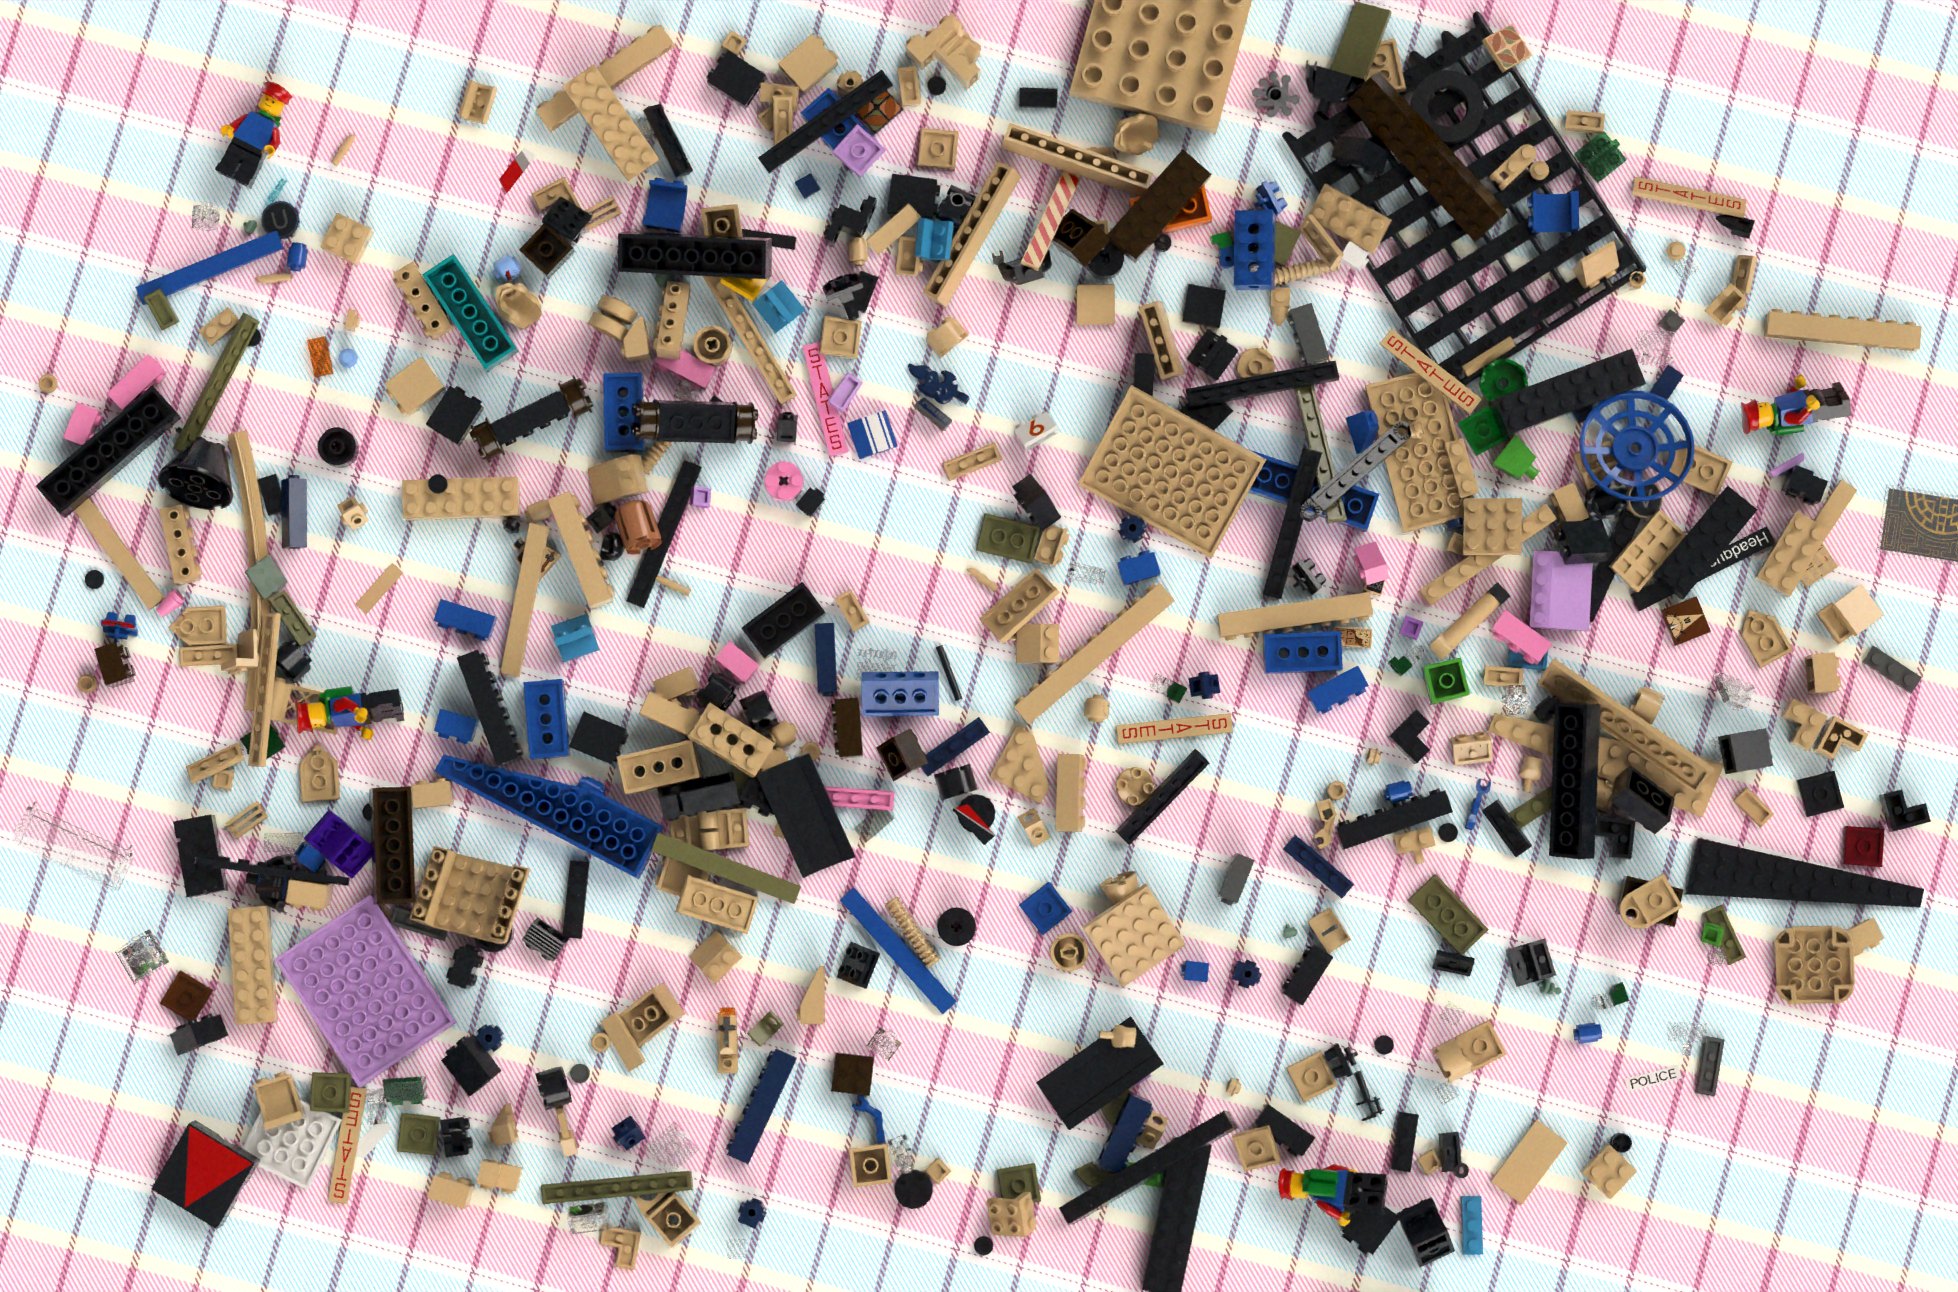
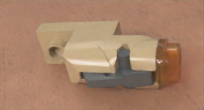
M720 1007V1012H718V1073H738V1034L735 1007Z

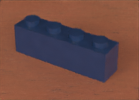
M1129 1091L1097 1159L1098 1165L1116 1173L1127 1167L1129 1153H1133L1137 1142H1135L1138 1135L1141 1136L1144 1131V1121L1146 1117L1149 1118L1152 1114L1153 1107H1151L1152 1103L1150 1100Z

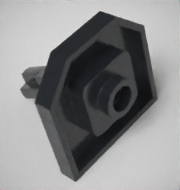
M858 274L838 276L822 286L827 301L839 297L850 321L859 318L852 292L864 288Z

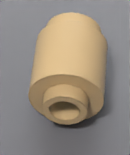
M865 238L850 239L848 244L849 263H853V266H864V262H868Z
M543 499L526 506L527 511L524 512L528 522L532 521L533 523H538L553 514L548 500L543 501Z

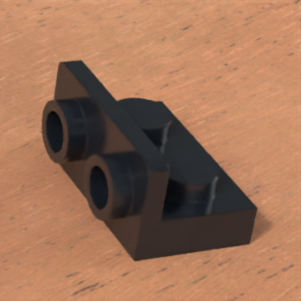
M748 778L738 797L741 802L740 805L747 809L753 807L758 810V814L764 817L773 816L774 813L761 784Z

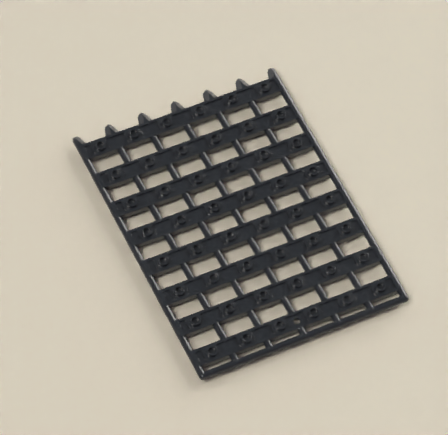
M1479 11L1473 13L1475 27L1460 37L1456 38L1449 31H1443L1441 34L1443 47L1430 56L1424 58L1417 51L1410 52L1411 68L1403 72L1406 92L1399 94L1401 96L1416 88L1430 74L1443 71L1457 61L1459 62L1467 76L1479 87L1488 108L1484 110L1480 124L1470 137L1460 143L1447 146L1453 153L1466 145L1469 146L1477 160L1466 167L1479 181L1487 176L1489 177L1522 145L1529 144L1535 147L1552 136L1561 152L1545 161L1549 167V173L1543 180H1536L1531 176L1530 167L1533 162L1527 167L1529 169L1528 173L1510 183L1503 191L1498 187L1499 185L1495 180H1491L1498 191L1493 196L1505 209H1510L1518 224L1495 239H1492L1487 232L1483 236L1487 244L1468 256L1460 259L1451 245L1467 235V233L1455 220L1450 221L1441 228L1439 227L1430 212L1441 205L1428 191L1419 196L1410 180L1415 178L1413 174L1402 163L1398 164L1389 148L1348 104L1347 108L1330 119L1322 112L1316 111L1313 115L1316 127L1298 139L1288 131L1282 134L1284 141L1319 194L1324 184L1327 183L1331 186L1351 173L1360 189L1349 196L1368 207L1372 205L1375 211L1392 220L1380 244L1392 237L1402 252L1378 268L1375 267L1369 256H1367L1366 258L1369 261L1366 267L1421 352L1435 363L1437 361L1428 348L1455 333L1464 348L1438 364L1453 377L1463 372V365L1506 338L1511 337L1514 340L1539 324L1541 326L1540 330L1515 344V347L1495 360L1510 358L1630 282L1631 276L1632 280L1638 277L1640 274L1637 272L1644 273L1647 270L1640 256L1517 68L1513 66L1502 73L1496 62L1492 60L1474 72L1468 64L1465 56L1483 46L1482 40L1493 34V31ZM1511 73L1520 88L1494 103L1485 88ZM1449 89L1443 92L1441 90L1435 92V97L1429 100L1427 105L1428 113L1434 121L1447 113L1454 125L1461 122L1453 108L1464 102L1462 96L1456 91ZM1532 105L1541 120L1515 135L1506 120L1527 106ZM1360 122H1363L1372 136L1368 140L1390 152L1387 160L1392 169L1366 184L1357 170L1358 168L1351 164L1348 167L1342 166L1335 159L1314 173L1305 159L1306 156L1329 142L1335 147L1338 135L1345 133ZM1500 125L1509 140L1483 156L1474 140ZM1573 168L1582 184L1566 194H1569L1571 191H1579V208L1594 200L1603 215L1577 232H1570L1571 235L1545 251L1536 237L1539 233H1531V227H1528V218L1524 219L1515 204L1539 188L1542 189L1544 194H1553L1547 183ZM1404 185L1413 201L1387 216L1378 200ZM1425 217L1434 232L1408 248L1399 232ZM1614 231L1624 246L1617 251L1619 267L1615 270L1616 274L1634 263L1638 268L1614 283H1611L1610 278H1601L1599 280L1600 284L1597 286L1603 283L1606 288L1580 304L1577 299L1597 286L1591 289L1588 286L1584 289L1577 277L1566 283L1556 267L1580 252H1583L1585 257L1592 252L1588 247ZM1530 240L1539 256L1513 271L1504 255ZM1445 248L1454 264L1429 280L1419 264ZM1498 260L1507 276L1481 291L1472 276ZM1413 269L1422 285L1397 300L1387 284ZM1551 272L1560 287L1534 303L1525 287ZM1466 280L1475 296L1449 311L1440 296ZM1518 292L1528 308L1502 324L1493 307ZM1434 301L1443 316L1417 332L1408 316ZM1571 304L1573 306V309L1548 324L1545 319L1567 305ZM1534 310L1540 312L1539 317L1533 315ZM1486 312L1496 328L1470 344L1461 328ZM1487 365L1459 381L1466 386L1480 377Z

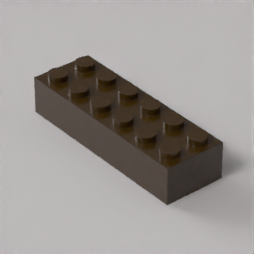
M1182 149L1107 234L1111 239L1110 242L1131 261L1136 263L1209 181L1212 174Z
M411 786L370 788L374 905L416 902Z

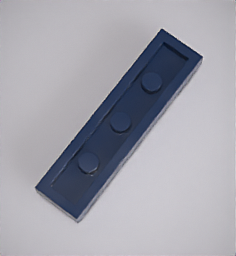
M978 717L926 754L928 764L921 768L927 777L990 733L981 718Z
M1294 835L1283 848L1287 854L1341 899L1353 887V882L1297 835Z

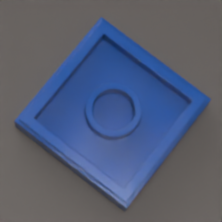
M1047 882L1019 904L1042 935L1073 912L1050 882Z

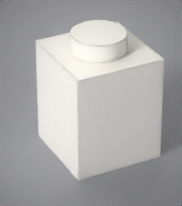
M1349 241L1342 252L1344 256L1340 260V262L1358 272L1360 268L1364 269L1369 259L1366 257L1369 253Z

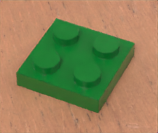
M1490 406L1457 423L1475 457L1510 438L1508 436L1502 439Z

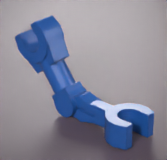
M1480 778L1476 781L1478 793L1472 801L1471 810L1465 824V829L1471 831L1476 823L1482 795L1488 793L1491 788V782L1489 781L1487 786L1480 785Z
M858 1095L857 1098L862 1100V1105L856 1106L852 1104V1107L855 1110L867 1112L875 1118L877 1142L885 1143L882 1112L870 1106L863 1096Z

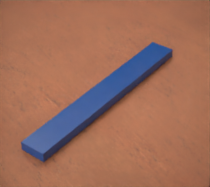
M276 230L136 287L142 305H146L147 303L143 297L159 288L162 289L165 296H169L284 249V246Z
M854 887L840 899L841 903L942 1014L957 1002Z

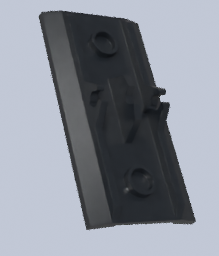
M810 753L800 755L756 774L802 878L856 857Z
M1131 1016L1119 1025L1136 1028L1134 1048L1114 1047L1111 1039L1099 1038L1036 1082L1069 1131L1164 1064Z

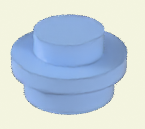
M344 349L340 352L338 360L343 367L351 368L357 363L358 356L354 350Z

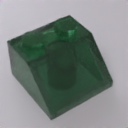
M426 1076L382 1079L386 1102H391L392 1106L403 1105V1101H411V1104H423L422 1100L427 1099Z

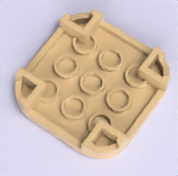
M1834 925L1792 926L1785 928L1779 933L1775 939L1774 947L1776 990L1782 999L1789 1004L1796 1005L1840 1004L1850 998L1855 989V960L1853 939L1847 930Z

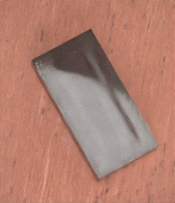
M874 810L854 830L867 843L895 818L888 810Z

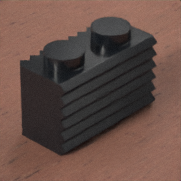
M537 918L527 930L522 941L525 942L529 949L540 952L544 959L554 962L564 949L569 938L540 918Z

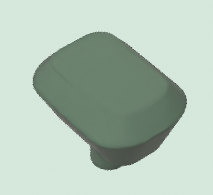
M255 220L243 223L247 234H253L257 227Z
M1287 924V929L1283 930V937L1290 938L1296 936L1298 933L1296 928H1290V925Z

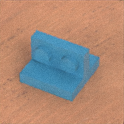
M919 218L915 256L937 264L941 260H950L954 223L951 221H932L926 218Z
M782 280L752 303L775 334L805 311V308Z
M587 613L551 626L555 637L554 641L563 662L600 650Z

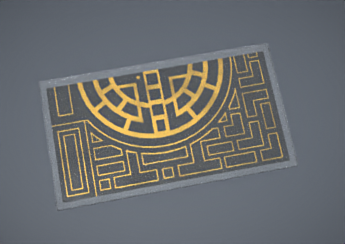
M1886 484L1876 552L1958 566V495Z

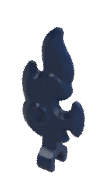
M908 364L911 375L924 382L923 385L919 384L918 388L925 396L934 398L939 404H947L953 397L964 404L968 403L969 396L958 391V385L953 384V381L957 380L953 373L942 370L941 374L944 376V381L940 382L938 373L930 367Z

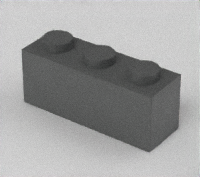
M1312 303L1290 309L1287 320L1289 326L1294 328L1293 339L1295 344L1300 346L1301 351L1298 353L1301 362H1305L1306 366L1328 360L1329 354Z

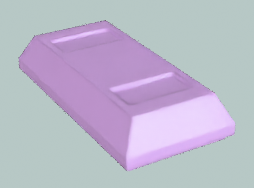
M847 372L827 402L843 413L863 382Z
M1804 453L1772 469L1767 475L1774 478L1804 461Z

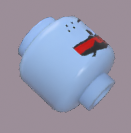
M505 255L493 263L494 270L492 273L497 281L501 279L502 282L509 283L520 275L522 268L515 256Z

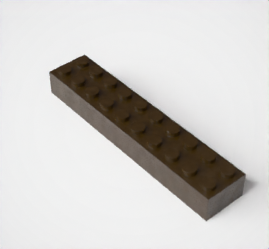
M1380 72L1371 76L1346 101L1474 242L1482 238L1508 213Z

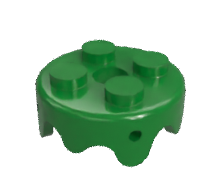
M1499 359L1489 363L1482 371L1479 379L1481 394L1488 402L1528 387L1526 370L1522 365L1510 359ZM1502 377L1508 381V385L1504 389L1498 386V380Z

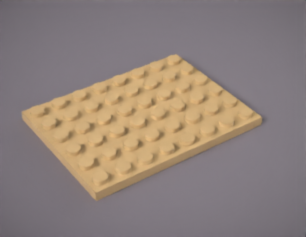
M1131 385L1078 485L1128 513L1142 518L1148 524L1212 558L1266 459Z

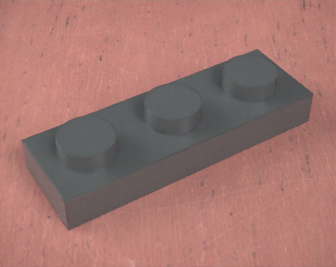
M1875 646L1870 648L1862 663L1910 694L1922 678Z

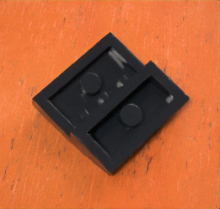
M1545 938L1505 950L1516 987L1556 976Z

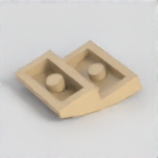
M1076 284L1077 325H1115V284Z
M1610 441L1601 442V447H1611ZM1580 451L1573 453L1575 463L1588 491L1597 484L1587 473L1581 460ZM1586 454L1590 469L1602 481L1607 474L1600 466L1597 456ZM1602 455L1606 465L1612 470L1617 464L1613 455ZM1622 471L1617 476L1623 478Z

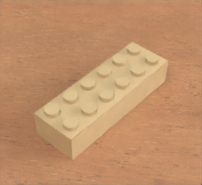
M594 64L562 86L627 181H630L660 160Z
M518 477L447 479L448 487L441 494L433 493L429 489V479L402 480L403 519L406 521L521 517L520 479Z
M568 491L547 499L589 607L594 610L614 602L613 596H616L614 589L610 583L607 584L606 579L609 577L605 567L599 564V561L602 559L598 549L592 546V543H595L592 533L585 528L588 523L582 512L579 513L578 508L581 505L575 494L572 495Z
M257 906L228 909L236 1025L278 1022L270 907Z

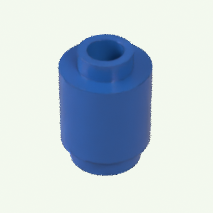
M291 243L286 264L290 267L291 271L300 272L301 269L306 268L308 253L306 244Z
M582 776L577 785L584 789L595 790L603 795L606 791L603 788L604 783L589 776Z
M1403 780L1387 784L1386 789H1383L1385 800H1389L1390 803L1406 800L1413 796L1409 781L1405 782Z
M1595 1022L1576 1025V1029H1573L1574 1040L1578 1041L1579 1044L1598 1042V1039H1602L1601 1025L1595 1024Z

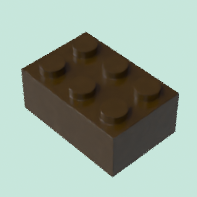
M1072 208L1063 217L1052 243L1059 251L1085 267L1106 247L1111 239L1098 224Z
M835 699V704H831L832 716L836 717V723H833L834 736H838V742L834 743L835 754L839 755L840 759L863 757L859 699Z
M1623 876L1615 914L1620 915V903L1626 894L1649 881ZM1672 887L1681 903L1684 889ZM1628 909L1626 916L1635 918L1636 912L1633 909ZM1679 910L1658 921L1656 924L1675 927Z

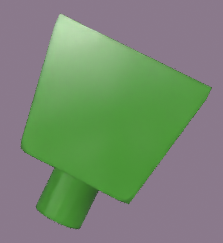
M1516 435L1491 464L1492 467L1516 480H1519L1523 474L1534 480L1540 472L1531 465L1536 456Z

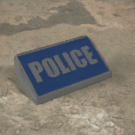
M923 397L915 404V409L942 431H945L952 423L951 418Z

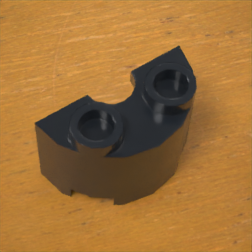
M290 640L288 642L285 641L277 648L276 666L280 667L285 676L295 684L311 670L310 663L312 660L306 653L302 654L295 641Z
M457 1117L440 1120L446 1158L468 1155L469 1148H473L472 1137H468L467 1131L470 1129L469 1118Z

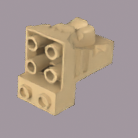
M953 13L949 16L945 15L939 21L940 25L936 29L931 28L925 34V39L918 34L916 37L914 35L906 41V55L921 71L936 58L966 90L980 78L981 70L975 62L980 56L981 45L970 38V35L963 30V25Z

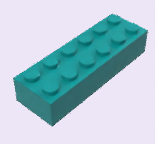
M452 254L422 274L486 372H489L519 352L455 254Z

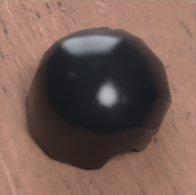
M610 532L612 535L604 536L600 556L603 560L616 561L623 555L625 549L620 534Z

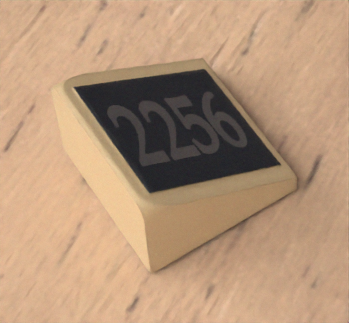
M1385 580L1369 585L1365 582L1362 592H1370V594L1381 596Z

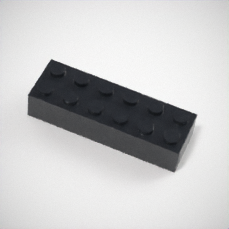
M1727 486L1652 577L1660 581L1678 598L1683 600L1758 509Z
M475 650L456 657L496 765L504 767L522 760L521 755L524 752L521 744L516 743L514 738L517 736L514 726L508 722L510 714L507 707L502 706L501 701L504 698L501 691L495 687L494 683H497L494 672L489 671L488 665H490L487 654L480 650Z

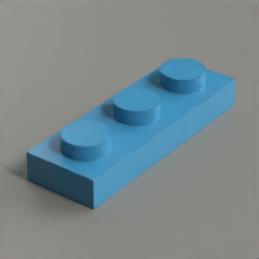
M1461 1196L1463 1255H1483L1481 1196Z

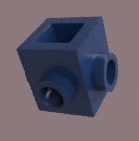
M1130 514L1121 519L1122 523L1119 524L1120 529L1118 533L1122 540L1126 539L1128 543L1131 541L1136 543L1144 538L1142 535L1145 534L1144 529L1147 527L1142 518L1138 519L1136 515L1132 517ZM1135 525L1136 530L1130 531L1129 526Z
M1206 671L1198 673L1196 677L1188 678L1191 697L1201 696L1202 700L1213 698V694L1220 693L1218 674L1210 675V672Z
M1246 960L1245 963L1237 961L1231 979L1238 981V986L1249 989V986H1254L1255 983L1259 984L1262 973L1259 972L1260 968L1256 967L1257 963L1249 960ZM1247 970L1250 972V977L1248 978L1244 976Z
M485 1024L477 1030L479 1034L475 1037L487 1052L491 1050L495 1052L502 1046L501 1042L504 1040L502 1035L504 1033L498 1025L490 1024L487 1026ZM488 1034L492 1036L490 1042H487L485 1039Z
M631 1115L612 1127L615 1134L613 1136L614 1141L618 1146L622 1145L626 1151L646 1138L640 1126Z
M753 1197L751 1200L747 1199L746 1202H741L738 1213L741 1214L737 1222L756 1229L759 1222L763 1223L767 1213L764 1211L765 1206L762 1205L763 1202ZM749 1210H755V1215H751Z

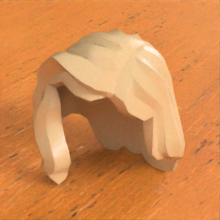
M1141 113L1120 120L1113 132V146L1123 153H1130L1132 155H1141L1152 150L1154 144L1151 143L1156 142L1159 138L1158 119L1155 115Z
M506 283L497 287L495 301L501 317L520 329H526L529 325H533V323L540 320L542 311L538 298L522 283Z

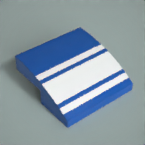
M886 410L847 423L859 459L898 447Z

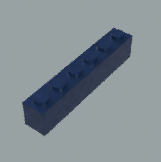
M778 1048L775 1051H770L766 1060L769 1064L766 1069L762 1068L758 1077L761 1080L758 1087L754 1086L750 1094L753 1099L750 1104L746 1103L742 1112L745 1115L743 1121H738L734 1132L737 1134L734 1140L730 1139L727 1144L728 1156L746 1164L750 1163L797 1057Z

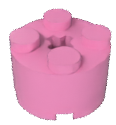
M785 461L772 465L767 470L764 479L769 495L781 502L796 499L801 494L804 484L798 467ZM788 478V485H780V479Z

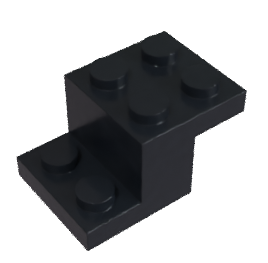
M869 195L867 200L864 199L860 206V212L840 204L839 208L835 207L831 216L832 224L831 226L827 225L824 231L826 245L834 248L841 231L857 238H863L877 206L876 198Z
M1432 1197L1421 1200L1419 1203L1409 1208H1404L1397 1213L1404 1235L1414 1252L1419 1267L1455 1252L1448 1230L1438 1213Z

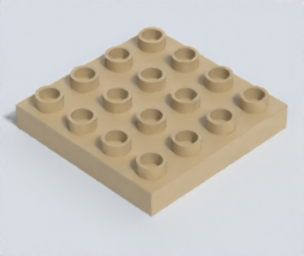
M1094 0L1069 96L1136 114L1155 115L1158 120L1216 135L1252 0Z

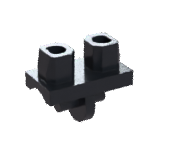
M1311 558L1304 561L1300 560L1292 567V570L1295 572L1293 577L1297 581L1293 584V587L1296 588L1300 585L1303 591L1307 589L1311 595L1322 588L1326 578L1321 573L1316 576L1312 574L1310 570L1315 567V563Z
M1338 1043L1333 1044L1332 1048L1324 1052V1055L1328 1062L1337 1058L1340 1062L1339 1066L1332 1069L1335 1078L1350 1077L1353 1074L1347 1060H1349L1351 1066L1357 1064L1354 1057L1359 1054L1357 1051L1352 1053L1348 1046L1344 1048L1346 1056H1344Z

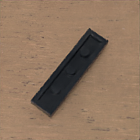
M661 104L646 107L643 112L675 177L689 175L693 172V169Z
M570 860L563 935L568 938L582 939L590 862Z

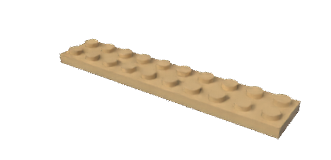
M1555 658L1537 683L1562 702L1601 704V729L1696 794L1715 769Z

